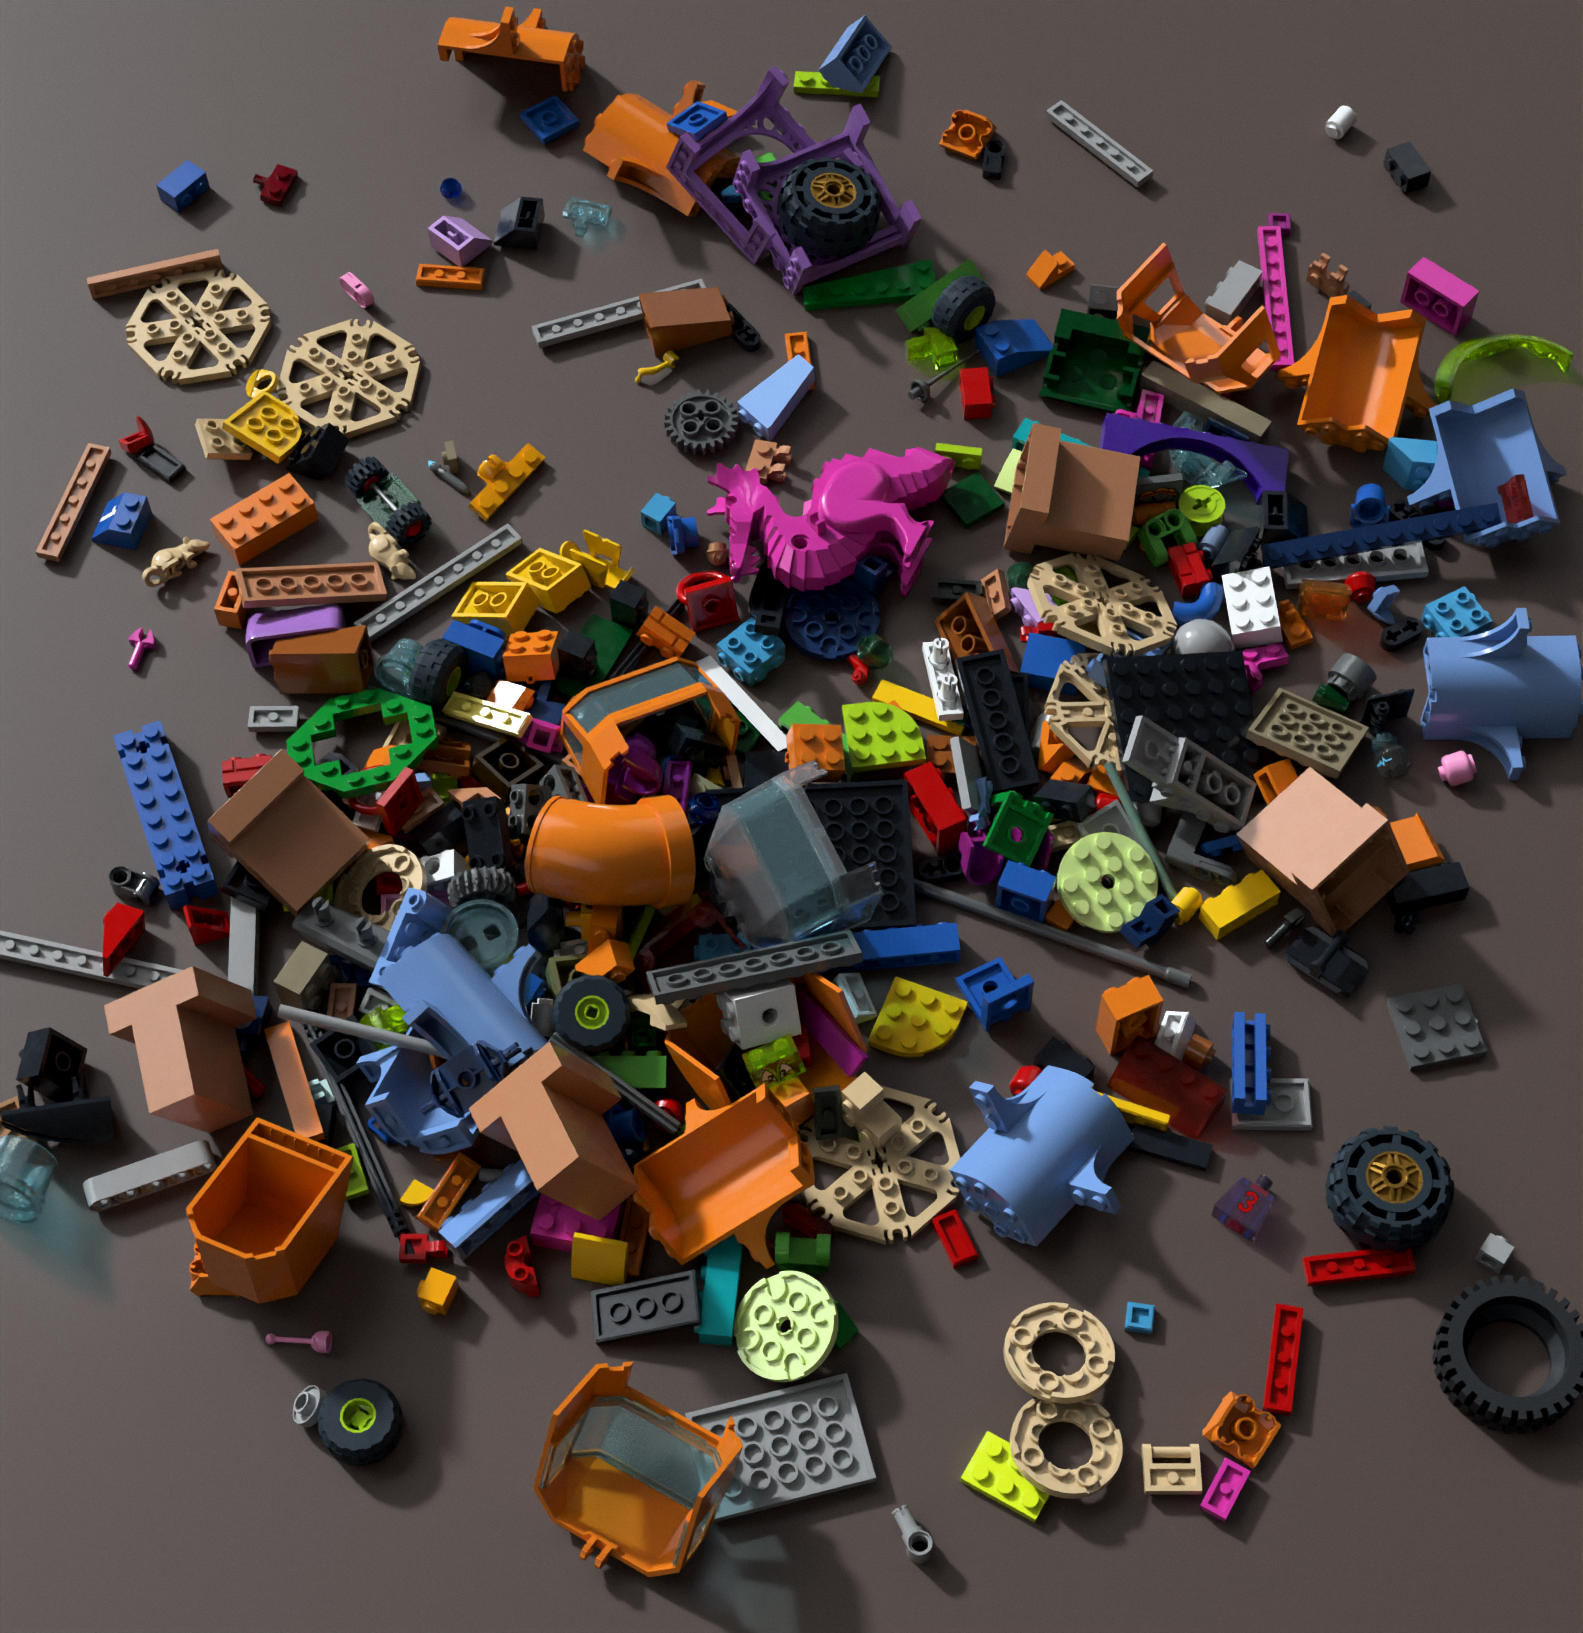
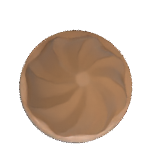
M722 542L708 544L706 556L709 562L716 566L724 564L729 555L727 545Z

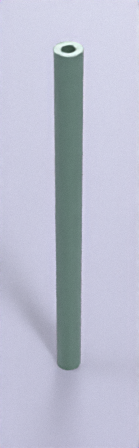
M1113 761L1103 766L1144 850L1150 856L1155 866L1158 879L1169 901H1172L1176 897L1177 892Z

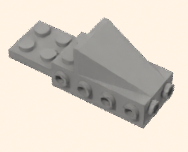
M1137 716L1122 762L1153 781V792L1150 802L1194 813L1198 819L1207 821L1219 832L1227 833L1231 830L1243 829L1257 783L1188 738H1177L1145 716Z

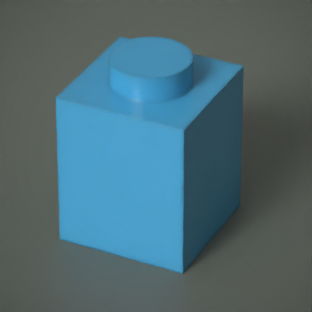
M655 493L640 512L642 526L661 536L668 528L666 516L677 515L676 503L667 496Z

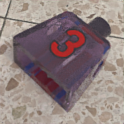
M1262 1174L1258 1176L1254 1183L1242 1177L1215 1203L1211 1216L1248 1240L1256 1243L1275 1199L1272 1194L1268 1193L1273 1182Z

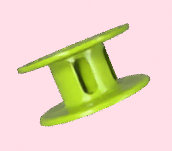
M1194 485L1187 488L1180 495L1178 509L1183 512L1197 537L1205 536L1209 528L1216 524H1222V515L1226 506L1225 499L1219 491L1206 485Z

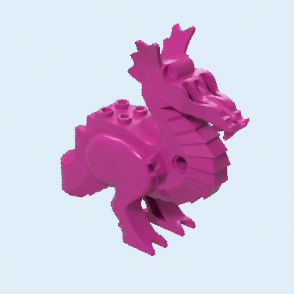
M918 446L907 449L904 457H896L869 448L864 457L845 454L841 460L833 458L831 462L826 461L824 463L820 478H815L811 487V491H813L812 499L804 502L803 516L799 517L789 516L782 510L779 505V497L774 496L766 486L760 484L757 468L745 471L736 464L732 469H728L723 464L717 463L716 474L714 476H707V482L723 489L728 494L726 498L718 497L716 499V505L707 510V516L725 515V522L730 525L729 565L730 573L733 575L731 577L733 583L740 582L742 576L753 575L759 572V568L753 566L760 561V556H753L757 549L752 547V542L758 538L759 543H763L764 555L768 556L767 568H771L775 580L779 579L788 589L790 586H793L802 592L805 590H824L825 586L840 583L841 579L854 574L856 564L868 553H872L877 557L880 555L898 566V574L901 578L900 592L903 597H907L922 569L924 555L932 542V538L926 537L934 525V521L916 522L909 515L908 510H916V507H926V503L935 502L947 488L956 462L951 458L943 457Z

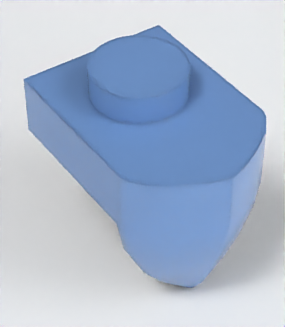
M1395 585L1378 588L1374 592L1373 600L1368 605L1367 610L1378 620L1391 625L1395 624V619L1388 608L1400 590Z

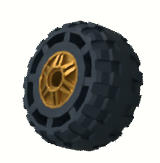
M821 157L819 160L809 159L804 161V164L796 166L787 175L786 180L783 181L777 204L778 222L783 233L789 237V241L795 246H802L804 252L808 254L814 253L822 258H829V256H836V258L846 257L847 254H854L865 247L867 241H870L874 236L881 213V197L870 175H865L863 169L859 166L851 165L843 159L835 160L830 159V157Z
M1384 1126L1381 1130L1369 1128L1361 1131L1354 1138L1350 1137L1334 1156L1325 1185L1327 1207L1331 1209L1334 1215V1222L1342 1231L1346 1230L1350 1234L1349 1238L1359 1245L1362 1242L1371 1246L1370 1249L1382 1252L1384 1249L1395 1250V1253L1406 1252L1409 1248L1423 1246L1441 1229L1452 1206L1454 1181L1451 1180V1169L1447 1160L1439 1156V1149L1429 1140L1427 1142L1419 1138L1418 1133L1409 1129L1407 1132L1399 1131L1398 1127Z

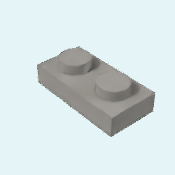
M250 706L249 732H296L299 726V706Z

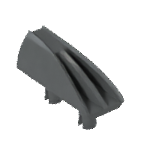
M323 897L312 898L295 918L292 925L295 931L308 940L371 973L374 971L390 933L389 930L373 924L371 920H365V917L360 918L329 904L328 900L324 902Z

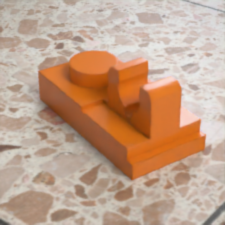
M1289 599L1280 601L1277 610L1281 633L1289 649L1292 650L1312 643L1313 636L1293 603H1290Z

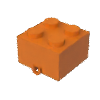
M541 630L534 633L519 631L511 634L502 656L507 682L526 681L528 684H533L539 680H555L560 666L557 647L560 644L558 631Z
M792 724L786 735L787 752L785 753V763H788L790 782L838 783L845 771L841 725Z

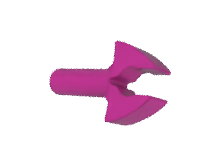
M142 628L136 630L128 639L130 645L136 646L128 664V667L132 670L138 668L145 649L156 648L151 629L148 632L147 638L143 639L142 642L141 639L144 634Z

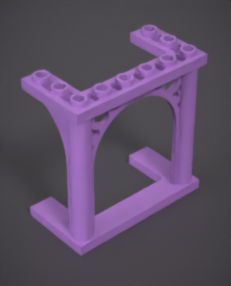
M775 65L768 70L757 94L735 115L698 143L687 132L680 136L666 166L668 171L753 265L757 264L763 257L768 245L776 234V230L761 215L754 221L748 232L694 171L731 142L747 135H764L774 138L786 145L793 153L817 144L816 141L808 136L803 126L791 117L790 112L780 105L779 101L790 81L785 73L780 71ZM765 118H768L773 123L774 127L772 130H767L764 127L763 120ZM756 120H757V126H758L757 129L754 128V127H752V125H755V124H756V122H755ZM849 147L842 152L839 158L860 168L864 164L860 156Z
M861 104L852 108L843 133L796 153L770 162H757L751 150L742 152L733 180V187L737 194L740 193L744 209L747 213L750 212L753 223L762 215L776 230V234L768 245L767 251L771 252L775 268L781 271L784 285L787 289L791 290L793 295L800 293L803 286L894 246L900 245L901 249L909 246L922 220L912 200L904 202L899 211L863 141L871 122ZM849 147L860 156L861 161L864 163L861 167L863 173L870 175L875 186L878 188L881 197L880 208L890 227L874 233V236L870 241H867L865 247L854 254H847L846 257L836 258V256H829V258H822L814 253L808 254L804 252L802 246H795L789 241V237L783 233L778 222L777 200L783 181L786 180L787 175L796 166L804 164V161L809 159L819 160L821 157L835 159L840 157L842 152ZM776 182L777 188H773L771 185ZM764 190L769 192L773 198L766 201L761 199L757 193ZM764 206H769L772 212L767 213V208ZM785 243L791 246L789 252L787 251V246L784 245ZM810 255L816 258L815 260L811 259V261L809 262Z

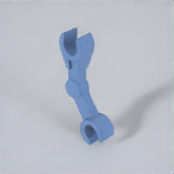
M987 777L976 780L981 804L977 814L970 816V823L976 822L974 831L986 828V817L991 813L989 799L991 798L993 784L992 781H987Z

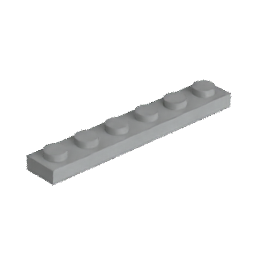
M1061 100L1046 110V117L1137 188L1153 177V170L1064 101Z

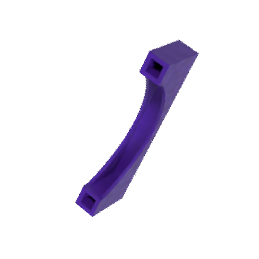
M1107 413L1102 424L1099 444L1101 449L1140 456V458L1147 454L1166 450H1184L1205 455L1234 472L1256 499L1255 505H1260L1263 490L1285 491L1289 450L1282 449L1278 446L1262 445L1254 441L1247 442L1233 437L1213 435L1209 432H1198L1188 428L1169 426L1165 423L1149 422L1141 418L1134 419L1120 414Z

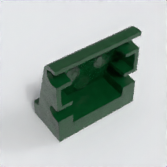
M1061 308L1054 334V344L1052 350L1050 349L1039 397L1113 414L1119 409L1130 411L1139 383L1140 372L1143 369L1148 352L1124 336L1117 320ZM1133 324V335L1150 346L1151 328Z

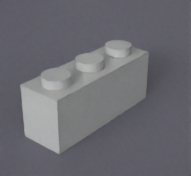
M1239 260L1234 268H1229L1225 280L1218 283L1214 295L1206 299L1204 304L1205 314L1221 325L1227 326L1241 313L1260 287L1263 271Z

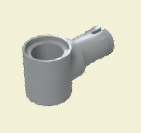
M902 1505L901 1511L898 1507L891 1514L903 1533L902 1539L907 1547V1556L914 1563H925L932 1554V1538L921 1526L917 1525L908 1505ZM916 1542H922L927 1546V1549L917 1552L912 1548V1545Z

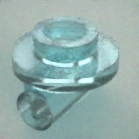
M1391 732L1377 733L1376 737L1372 738V753L1381 754L1398 751L1397 737L1391 736Z

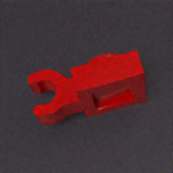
M401 1234L399 1261L400 1263H427L428 1256L448 1258L449 1247L446 1246V1241H429L428 1234ZM406 1240L411 1242L414 1254H406Z

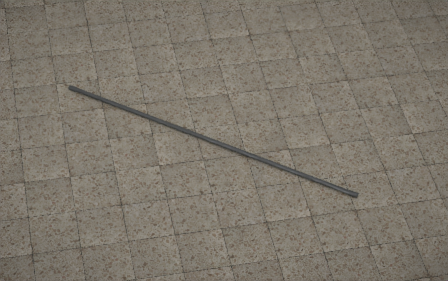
M367 685L366 690L375 689L377 687ZM443 712L433 713L436 723L493 743L507 736V734L445 716ZM519 741L536 758L549 763L561 765L562 759L566 757V755L550 751V753L527 747L525 743ZM660 789L654 795L663 796V789ZM914 878V891L1156 976L1174 985L1188 989L1192 978L1190 973L1154 963Z

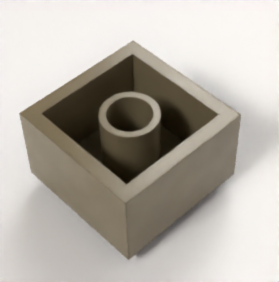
M301 941L273 982L281 1004L303 1010L310 1009V1011H316L320 1006L321 998L326 991L330 990L331 983H335L336 977L328 953Z

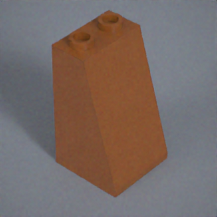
M719 287L638 294L643 323L655 357L663 355L670 350L677 351L732 335V325L735 324L732 311L728 312L726 309L729 308L726 295H721Z
M366 625L276 640L273 649L269 651V663L273 664L274 682L278 684L280 694L362 692L366 690L375 667Z

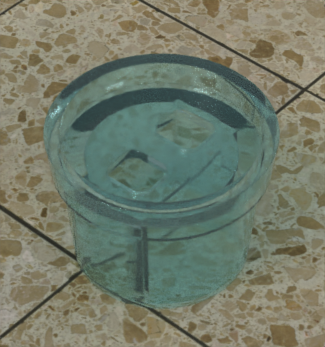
M485 899L465 902L449 913L441 928V934L453 936L463 946L475 939L478 947L469 951V953L491 978L495 976L494 972L501 965L508 964L514 958L513 955L518 943V925L510 910L498 902ZM486 936L495 937L496 939L489 941Z
M15 1135L0 1137V1218L11 1222L28 1224L40 1219L46 1202V1192L57 1169V1161L43 1146L24 1137Z

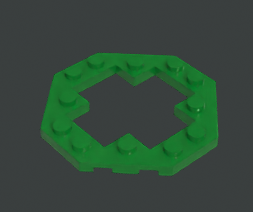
M380 688L330 699L286 740L288 755L304 770V775L318 789L326 792L332 790L344 799L387 790L405 767L414 770L424 760L423 755L428 750L433 751L439 745L431 706ZM381 710L385 725L409 720L413 743L388 748L391 763L389 765L378 766L347 775L342 774L339 760L316 765L313 742L337 737L335 721Z

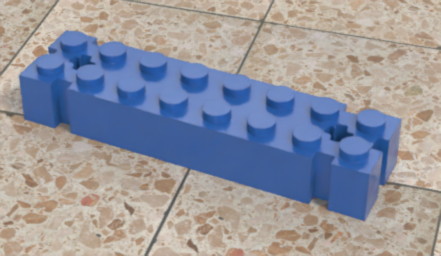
M159 720L141 726L142 732L133 734L131 729L113 735L165 897L170 909L173 910L191 904L189 898L199 896L200 900L220 893L165 731Z

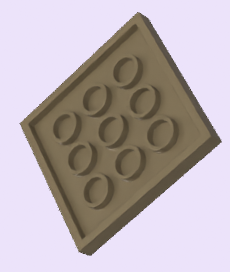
M1279 687L1248 729L1245 738L1258 746H1264L1275 751L1280 756L1289 757L1302 766L1311 767L1327 777L1337 779L1365 738L1369 727Z

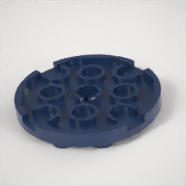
M847 578L840 580V583L825 586L824 590H805L802 592L796 589L788 599L785 607L784 626L789 640L799 651L819 660L840 661L847 659L852 653L858 655L872 644L879 630L880 612L874 596L854 583L853 580ZM830 615L836 616L838 620L837 622H826V617Z

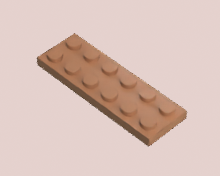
M378 562L237 568L235 573L244 608L386 601L387 591Z

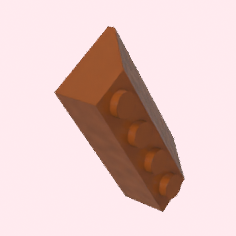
M966 592L934 620L941 638H945L949 642L948 649L956 671V658L1004 649L1010 673H1020L984 597Z

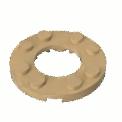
M386 844L369 849L355 861V865L347 874L343 873L335 892L334 906L360 918L365 917V920H371L373 924L390 931L408 887L427 892L428 883L425 867L414 853L403 846ZM383 872L398 874L403 886L402 891H400V898L393 902L388 912L384 911L381 915L367 914L362 908L361 899L363 890L368 882Z
M1049 1302L1024 1310L1011 1323L1003 1347L1006 1367L1015 1382L1034 1397L1060 1404L1084 1401L1096 1395L1106 1385L1111 1376L1115 1362V1349L1112 1338L1105 1326L1086 1310L1081 1312L1068 1307L1069 1304ZM1051 1332H1060L1077 1339L1084 1349L1086 1355L1085 1364L1079 1371L1067 1376H1057L1051 1371L1042 1370L1034 1361L1032 1346L1037 1338Z
M1037 1398L1028 1401L1018 1412L1010 1432V1451L1019 1472L1034 1487L1055 1497L1076 1499L1099 1492L1114 1478L1123 1454L1122 1437L1119 1429H1116L1114 1423L1109 1418L1110 1414L1107 1410L1090 1398L1069 1404L1052 1403ZM1061 1421L1073 1423L1085 1431L1093 1446L1092 1457L1088 1463L1071 1470L1058 1468L1046 1460L1039 1447V1435L1051 1423Z

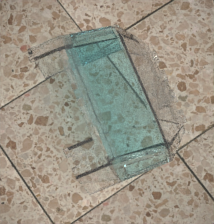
M813 760L780 773L728 804L723 805L705 853V866L709 872H713L716 878L715 885L719 891L716 898L719 903L726 902L727 907L723 911L725 916L735 915L738 921V931L742 938L746 937L749 945L758 948L846 931L871 919L883 893L881 884L874 880L873 872L877 871L875 861L848 873L844 868L805 793L809 782L826 776L828 773L824 768L818 770V764Z

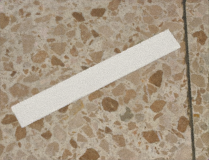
M711 656L696 661L698 666L777 751L787 748L786 735Z

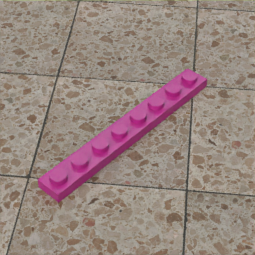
M1258 226L1257 236L1260 268L1263 271L1264 307L1281 353V357L1270 367V371H1278L1294 364L1280 226Z

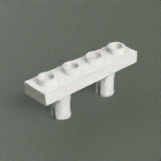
M936 638L933 642H923L922 651L938 721L963 720L964 712L957 687L958 679L954 674L948 649L949 642L945 638H941V641H939V638Z

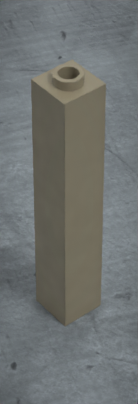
M1154 360L1140 372V390L1145 389L1163 394V402L1207 424L1208 418L1211 417L1250 437V441L1257 442L1258 444H1263L1270 435L1271 420L1217 394L1199 383L1196 384L1178 372Z

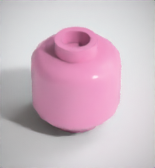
M1458 751L1442 757V766L1438 767L1441 780H1447L1451 786L1470 782L1474 778V773H1477L1472 755H1467L1464 751Z

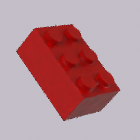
M930 761L905 772L904 780L907 779L909 809L937 855L939 856L957 848L961 832H967L966 821L968 816L966 811L956 803V796L950 787H946L940 769H935Z

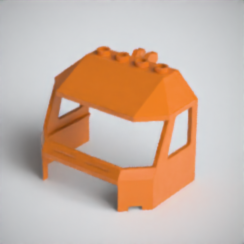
M1162 243L1116 292L1118 302L1117 319L1124 336L1196 384L1202 383L1217 394L1251 389L1281 357L1265 307L1261 305L1243 326L1244 319L1239 316L1235 317L1227 326L1213 320L1204 314L1184 292L1175 264L1165 243ZM1168 277L1175 294L1157 313L1145 304V300ZM1132 314L1150 321L1151 347L1133 335ZM1264 340H1266L1269 354L1258 349Z

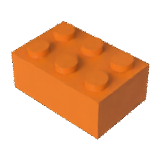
M1149 975L1142 978L1135 977L1119 988L1111 987L1101 996L1096 1031L1110 1055L1150 1039L1157 1034L1164 1000Z

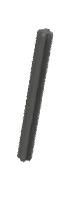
M557 1032L550 1037L549 1041L610 1075L616 1089L624 1100L670 1134L674 1135L680 1129L681 1123L591 1056L573 1046L571 1047Z

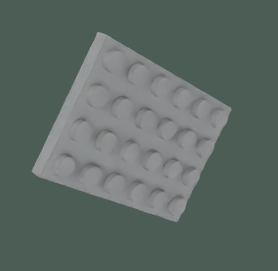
M847 1373L685 1413L687 1419L721 1438L723 1437L727 1421L732 1416L735 1423L734 1430L736 1436L740 1437L743 1444L734 1476L713 1523L876 1481V1475ZM693 1445L704 1488L718 1470V1466L713 1456Z

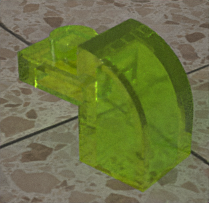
M929 327L924 328V336L914 337L905 341V356L908 362L929 356L936 370L957 363V348L952 337L945 335L937 328Z
M399 1004L385 1010L379 1006L368 1012L359 1022V1024L396 1033H403L410 1028L402 1019L406 1012ZM372 1041L379 1051L392 1047V1045Z

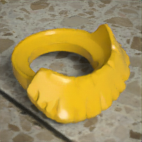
M256 370L247 382V396L253 399L263 390L271 394L278 386V376L271 371ZM272 377L268 387L262 390L257 389L260 382Z

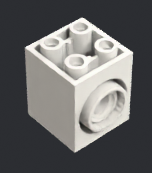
M787 978L779 979L774 983L754 984L745 989H730L716 996L718 1007L723 1013V1019L720 1020L722 1031L742 1050L802 1034L795 986Z

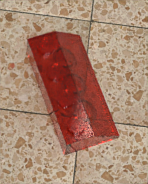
M1139 1034L1124 1052L1107 1084L1109 1088L1137 1105L1170 1115L1168 1125L1188 1138L1195 1140L1200 1138L1223 1106L1228 1091Z

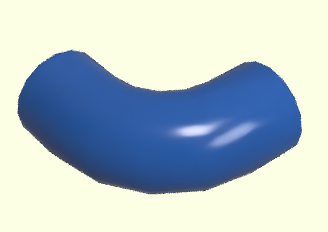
M1205 583L1200 588L1199 599L1196 602L1182 603L1174 601L1172 615L1177 626H1182L1195 619L1211 620L1215 617L1223 602L1224 588L1217 583Z

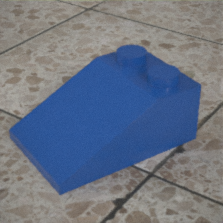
M1035 319L995 320L976 328L975 347L980 350L981 356L996 377L1048 357L1050 349L1052 350L1053 345Z

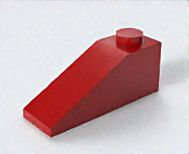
M118 902L110 911L106 912L103 918L102 959L103 975L106 977L110 976L145 931V911Z

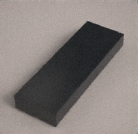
M1135 1123L1132 1133L1134 1140L1129 1144L1128 1150L1206 1172L1213 1144Z

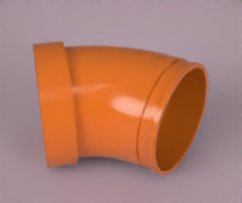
M557 795L550 798L542 807L530 834L525 859V877L529 890L534 894L546 895L550 898L586 905H651L654 908L660 909L686 904L692 896L695 884L696 865L691 830L681 805L671 795L642 798L633 805L596 804L567 799Z

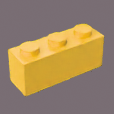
M1263 870L1255 874L1250 873L1239 884L1226 887L1219 896L1206 899L1201 904L1198 918L1213 937L1219 940L1277 905L1281 891Z

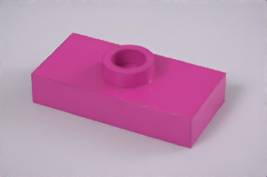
M1225 1457L1199 1509L1225 1523L1251 1471Z

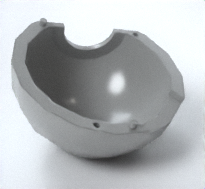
M1195 619L1182 625L1175 632L1170 650L1171 655L1230 651L1232 642L1227 631L1218 623L1207 619Z

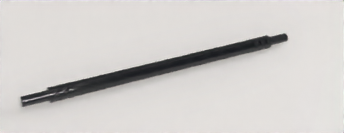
M302 1023L310 1043L323 1035L320 1027ZM316 1055L392 1233L400 1242L401 1234H408L409 1228L345 1084H336ZM406 1240V1254H414L411 1242Z

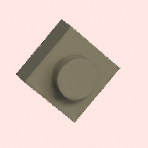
M453 440L444 442L446 451L441 452L444 466L449 465L451 474L459 473Z

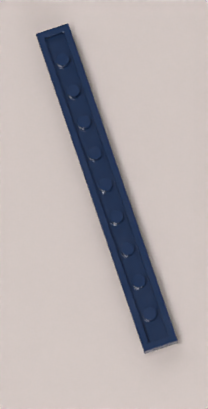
M1492 503L1264 544L1260 546L1264 567L1275 569L1480 532L1502 522L1498 504Z

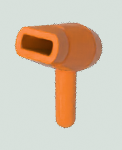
M1170 501L1133 506L1131 522L1134 526L1144 525L1150 519L1170 509H1176L1175 503ZM1148 527L1149 533L1151 534L1152 528ZM1140 541V549L1144 551V548Z

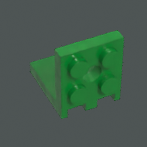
M1011 790L991 795L989 804L999 811L982 846L1009 861L1021 862L1030 867L1054 814L1045 812L1044 807L1037 803L1023 800L1022 795ZM1015 827L1022 834L1018 842L1011 838V831Z

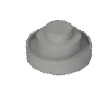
M310 1385L297 1396L293 1408V1419L297 1424L303 1427H311L318 1422V1412L324 1398L327 1397L326 1391L316 1385Z

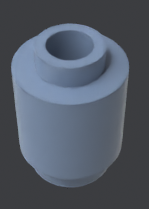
M1219 524L1208 529L1198 546V549L1202 550L1204 558L1209 560L1216 559L1230 535L1229 530Z

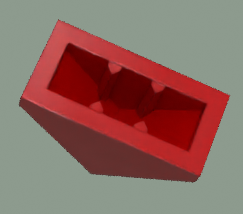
M190 905L183 907L188 929L195 946L230 936L228 912Z

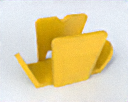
M583 531L590 555L582 552L573 541H566L561 545L560 556L582 564L589 582L597 587L605 588L606 586L614 590L620 580L627 582L634 572L632 567L627 571L618 568L622 550L619 544L609 539H603L601 536L590 531ZM597 553L600 555H604L606 558L612 559V562L597 556Z

